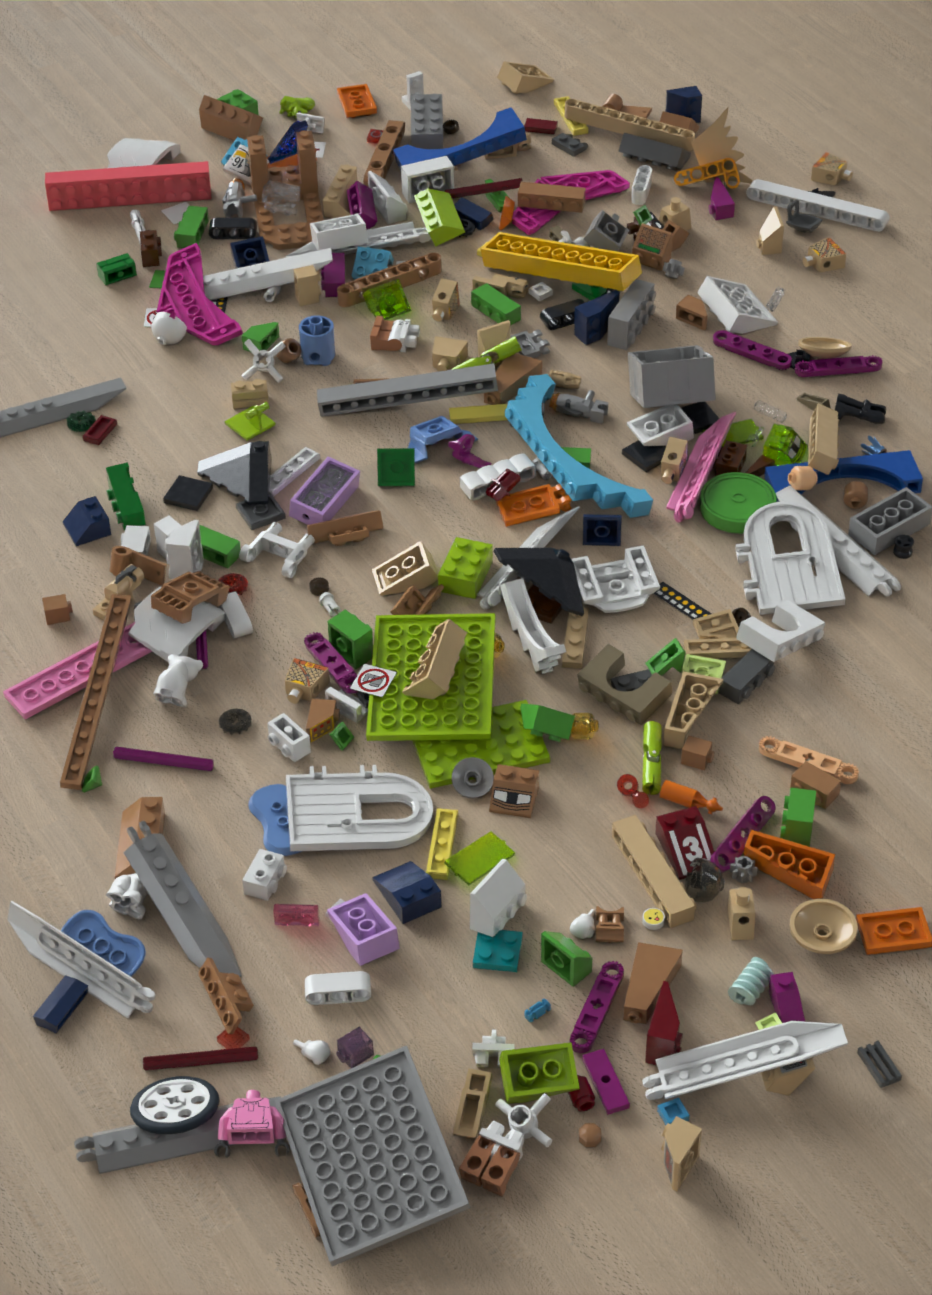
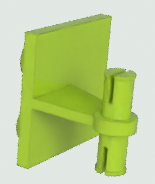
M267 402L259 406H251L225 421L228 427L247 441L276 425L272 419L262 413L270 408Z

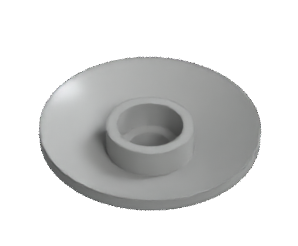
M475 757L465 758L458 762L453 769L452 784L456 791L464 797H482L489 792L493 785V771L489 764L482 759ZM473 777L476 779V782L470 783L468 779Z

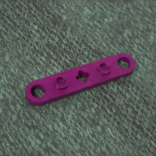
M719 330L713 334V343L717 347H723L725 350L767 366L776 367L779 370H787L792 365L791 356L784 352L725 330Z
M872 355L869 357L854 356L817 359L809 362L799 361V363L795 364V374L799 377L876 372L881 370L883 360L879 356L875 355L874 357Z
M318 632L306 635L304 638L306 649L321 666L329 668V675L338 686L348 694L358 692L357 690L350 689L351 685H348L354 682L357 674L329 641Z
M761 796L755 800L718 846L717 850L711 855L710 864H712L711 867L715 871L723 873L729 870L731 863H735V858H739L744 852L750 831L760 832L775 813L776 806L770 797ZM761 802L767 804L766 807L768 806V812L762 809ZM742 831L745 832L744 838L741 836ZM718 856L725 860V866L719 863Z
M608 961V963H604L570 1035V1042L574 1052L586 1053L591 1050L623 980L624 969L621 963ZM609 970H616L618 973L617 975L615 974L614 976H610V974L608 975V973L606 972ZM597 1004L601 1005V1007H598L597 1009L593 1008V1006H596ZM583 1038L587 1040V1042L583 1045H579V1043L575 1042V1040Z

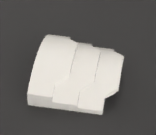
M124 138L108 152L107 157L110 163L108 168L156 165L162 158L173 160L181 153L180 144L169 141Z
M644 545L625 549V560L591 566L588 556L571 559L574 563L583 602L588 605H594L605 613L622 612L644 606L650 594L660 589Z
M158 587L134 609L135 624L130 629L128 635L168 662V656L171 654L187 656L189 645L207 628L213 632L225 620L226 613L215 605L203 601L192 608L191 621L182 624L166 616V614L151 608V595L161 589V587Z

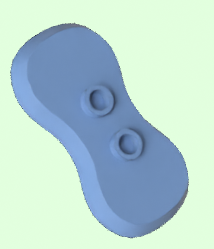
M274 784L254 792L249 799L248 806L251 813L263 826V843L268 851L284 856L302 852L290 851L286 786Z
M79 911L61 929V932L130 977L136 973L144 961L146 951L143 943L136 937L120 934L112 930L103 916L96 911Z

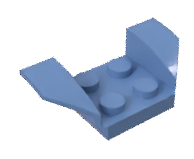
M440 416L410 427V443L408 448H415V463L428 459L426 445H433L439 440L449 439L453 436L458 440L465 434H473L470 431L460 429L459 426L444 416Z

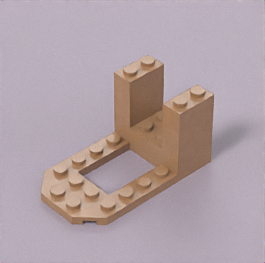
M303 130L296 132L298 165H289L287 167L268 168L263 135L247 137L252 193L257 195V201H254L259 236H263L265 244L270 243L277 250L301 248L312 242L310 223L324 221L318 193L316 150L312 131ZM303 200L307 222L274 224L271 203Z

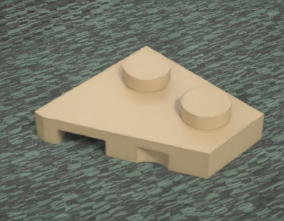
M731 609L693 619V625L699 639L737 637L739 627Z

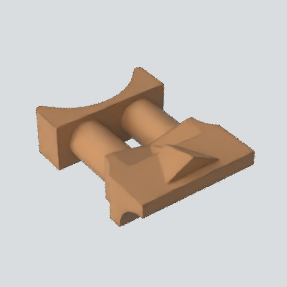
M596 906V920H599L598 925H596V942H624V926L621 924V921H624V907L616 911H606Z

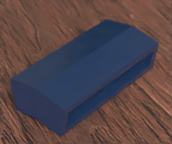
M463 197L454 204L459 218L472 221L475 224V228L480 231L494 220L491 212Z
M65 975L33 1015L36 1025L57 1034L88 994V985L78 979Z

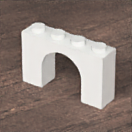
M787 600L776 605L772 619L774 624L786 631L774 629L752 616L740 623L736 639L775 662L815 641H819L824 634L825 622Z

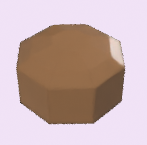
M585 1123L579 1128V1142L585 1147H596L601 1142V1128L595 1123Z

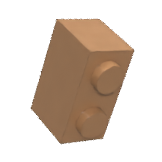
M805 761L792 775L790 787L815 790V805L826 810L839 796L841 780Z

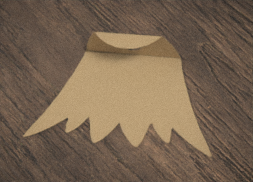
M728 107L709 128L691 141L699 166L725 158H732L736 162L744 156V153L731 150L738 141V137H726L731 126L724 128ZM726 161L724 163V168L726 170H731L733 168V163L731 161ZM736 164L740 182L751 184L753 180L739 172L745 169V167ZM711 165L708 168V172L712 175L716 174L717 167ZM723 175L718 176L721 181H725ZM715 177L707 179L705 182H714ZM730 177L728 181L737 182V179Z

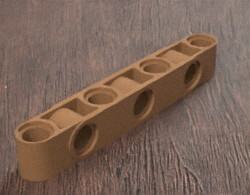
M388 120L364 174L363 184L369 187L368 171L374 172L383 179L386 178L395 157L393 149L399 148L404 136L405 122Z
M429 253L340 285L337 288L338 304L341 307H350L436 276L442 272L441 255L439 253Z

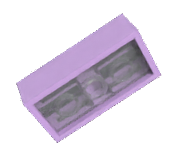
M327 457L290 500L289 516L307 525L331 520L359 487L360 471L331 457Z

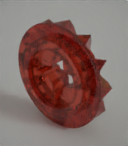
M226 574L218 580L232 587L229 588L228 593L236 591L238 595H242L244 591H247L248 581L241 574Z

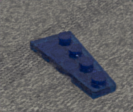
M306 120L296 121L290 126L268 157L270 164L297 154L296 132L307 131L308 124Z

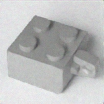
M602 210L592 221L583 240L594 248L618 251L629 229L618 222L619 216L614 213L611 217Z

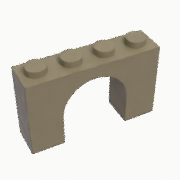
M607 644L577 674L579 688L583 692H588L595 696L598 701L606 703L614 711L624 714L630 721H635L642 725L672 695L671 681L655 672L636 690L624 692L612 688L609 682L625 666L623 652Z

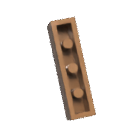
M530 182L520 183L518 207L582 213L584 209L586 188Z

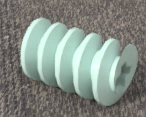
M753 957L729 988L728 995L735 1003L754 1005L760 993H763L765 987L768 986L770 975L774 973L763 959Z

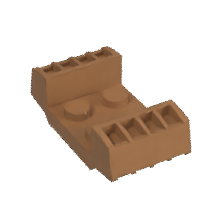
M201 571L187 572L163 584L161 589L151 595V608L184 624L191 621L192 608L201 602L207 601L217 607L227 600L230 586L209 577V575L203 574Z

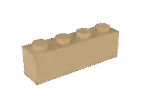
M340 166L323 199L324 217L339 218L351 215L347 190L357 181L356 166Z
M447 619L436 626L426 645L428 650L424 652L418 661L421 664L416 672H412L409 678L412 683L409 687L406 686L402 692L404 695L435 699L440 695H444L449 690V682L455 673L454 668L459 661V653L465 644L464 639L467 634L452 620Z
M683 671L665 726L664 746L678 749L683 748L695 720L721 686L723 679Z

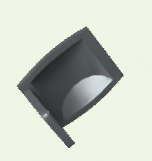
M799 200L793 201L787 207L788 221L786 223L788 226L797 229V231L804 233L807 231L813 232L823 221V219L799 213ZM795 206V211H794V213H793V214H794V216H793L791 212H792V208Z

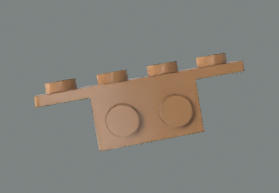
M380 510L307 525L308 535L314 537V543L329 540L335 546L345 545L346 542L352 540L354 542L363 541L364 538L369 537L370 531L383 529Z
M441 584L431 589L426 597H424L413 585L406 590L390 612L393 615H424L431 610V604L441 597L440 592L444 586Z
M207 958L199 970V977L227 1033L234 1034L242 1020L239 1011L250 1012L254 1005L239 975L219 972L213 959Z

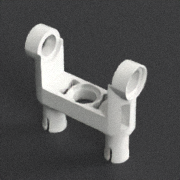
M273 522L250 545H243L239 558L248 563L253 561L262 550L286 558L282 567V575L292 578L297 571V565L307 555V550L315 542V539L312 535L305 534L299 543L277 536L282 531V526L279 523Z

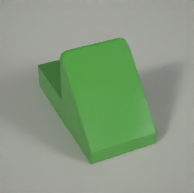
M674 638L645 664L652 675L656 672L662 676L672 667L681 673L686 652L678 639Z

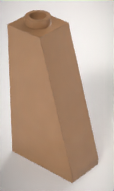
M514 354L506 358L496 371L498 391L484 393V403L497 405L508 402L517 395L519 388L526 387L529 376L542 375V360L520 354Z
M638 942L624 1004L623 1020L643 1024L648 1022L655 1010L663 981H668L670 986L681 968L682 949Z

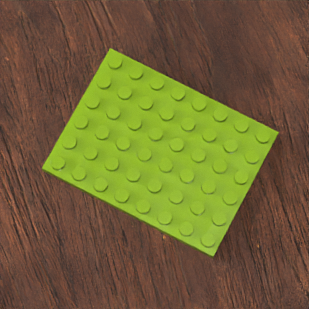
M495 613L376 615L372 666L394 671L396 675L383 697L369 694L366 729L367 741L491 739ZM447 619L452 620L467 634L464 639L465 644L459 653V661L454 668L455 673L449 682V690L444 695H440L435 699L404 695L402 692L406 686L409 687L412 683L409 678L412 672H416L421 664L418 661L424 652L428 650L426 645L436 626Z

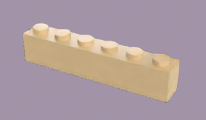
M818 403L810 417L808 466L829 475L832 469L835 470L839 462L837 459L839 451H837L839 435L837 434L840 420L838 419L837 411Z
M636 815L613 822L612 838L656 907L663 911L665 921L670 929L693 921L696 903L686 893L684 884L677 879L674 868L669 867L664 853L658 850L655 839L649 836L645 824L640 822Z

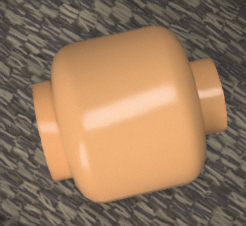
M795 466L788 474V482L795 490H811L817 483V473L810 466Z

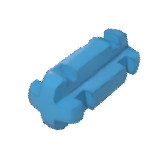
M544 998L542 1002L539 1001L529 1007L530 1010L526 1009L524 1016L529 1022H533V1019H538L544 1015L546 1010L550 1011L551 1004Z

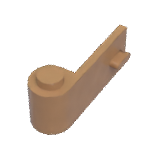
M611 94L602 106L643 118H648L652 112L650 107L623 105L622 98L617 94Z
M124 546L112 548L109 571L114 576H117L126 567L133 564V566L142 569L145 579L161 586L165 583L167 564Z

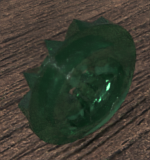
M85 410L82 412L77 411L75 414L71 413L70 417L67 418V426L76 432L87 431L96 421L95 415H92L91 412L86 413Z

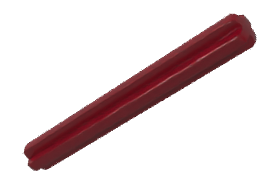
M522 178L448 189L444 192L450 193L451 198L454 199L517 189L523 180Z
M253 1046L147 1056L143 1058V1069L148 1071L252 1061L258 1059V1048Z

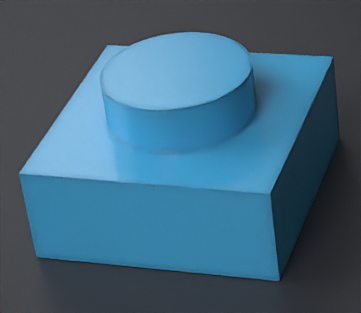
M679 1097L657 1106V1112L665 1125L671 1124L676 1116L689 1121L690 1115Z

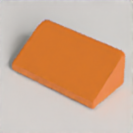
M505 196L499 226L500 231L512 221L515 202L508 196Z

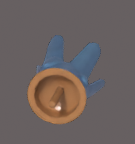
M868 436V440L873 446L869 447L866 444H861V447L867 450H862V452L869 455L887 453V449L881 446L875 437L873 439L871 436Z

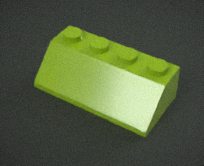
M428 188L414 195L428 234L435 247L465 233L450 193Z

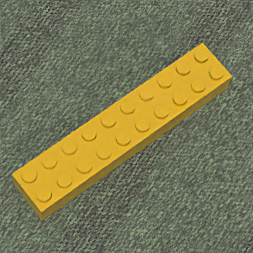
M502 232L497 233L480 248L485 267L588 284L589 286L616 289L618 291H624L642 274L639 255Z

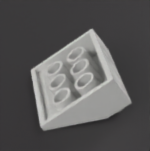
M707 276L698 291L702 301L709 306L710 311L718 317V321L723 323L726 327L725 329L730 333L744 334L775 326L778 323L746 284Z

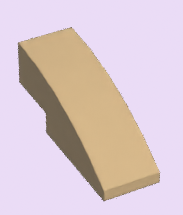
M468 1068L453 1135L477 1139L493 1080L491 1072Z

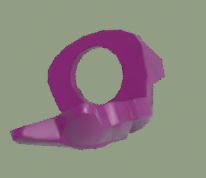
M465 434L458 440L449 442L448 446L454 450L452 456L462 461V463L477 468L492 464L470 452L475 441L473 435Z

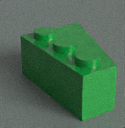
M128 462L106 467L109 485L106 493L108 500H112L113 512H117L115 513L117 523H121L124 530L126 525H146L144 510L138 492L134 489L133 477H130Z

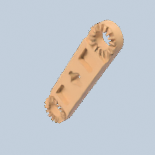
M772 736L763 737L759 742V752L766 757L800 768L805 760L810 758L812 760H809L808 763L840 779L841 783L853 784L858 779V768L853 764L844 763L840 759L784 740L780 741L775 739V737L771 738ZM765 745H772L774 747L773 749H767V747L765 748ZM843 772H850L852 773V776L850 775L848 777V775H844Z

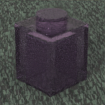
M360 1026L337 1040V1057L350 1068L356 1067L374 1055L373 1041Z

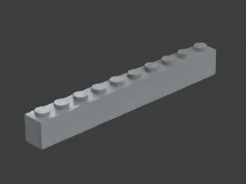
M487 364L317 389V400L320 416L323 417L498 391L495 364Z

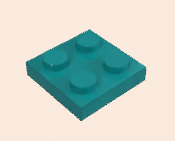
M499 930L494 937L478 932L473 957V968L517 972L523 932Z

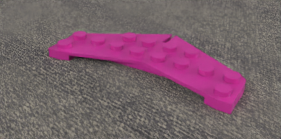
M611 170L540 177L535 182L586 188L585 200L612 193H620L630 188V182ZM517 207L513 212L512 224L527 235H531L561 211Z
M192 244L172 253L168 258L156 312H167L170 314L169 317L173 319L175 317L179 318L187 326L186 332L214 346L242 335L243 331L239 323L228 317L205 296L202 256L198 244Z

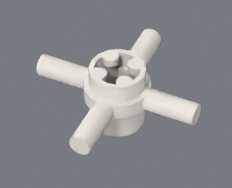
M250 339L245 341L244 344L254 355V365L241 376L248 380L259 370L269 372L278 383L281 382L283 377L274 368V356L286 347L285 344L281 341L270 351H259ZM264 357H267L266 361L268 363L266 365H264V363L259 364V361H261Z
M544 1093L530 1109L525 1105H517L512 1108L504 1100L499 1099L495 1106L508 1116L511 1129L505 1138L508 1139L511 1132L516 1130L523 1133L525 1139L533 1136L545 1147H549L552 1139L538 1129L537 1115L551 1098Z

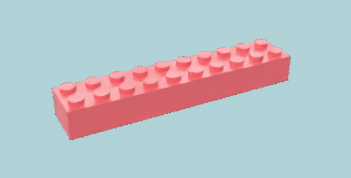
M208 161L45 173L49 211L212 199Z

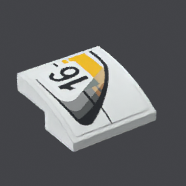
M240 144L223 167V170L228 174L236 176L239 181L251 185L248 147Z

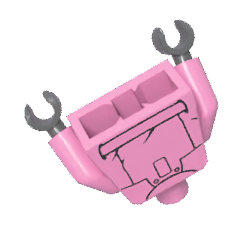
M249 1090L246 1093V1098L234 1100L233 1107L229 1108L220 1118L218 1130L220 1143L215 1146L214 1153L219 1157V1150L225 1147V1157L228 1158L231 1150L227 1146V1140L229 1144L274 1143L275 1139H277L275 1154L279 1157L277 1149L279 1146H284L287 1149L286 1153L288 1155L289 1146L284 1142L286 1133L283 1127L284 1119L276 1107L270 1106L269 1099L260 1098L259 1091Z

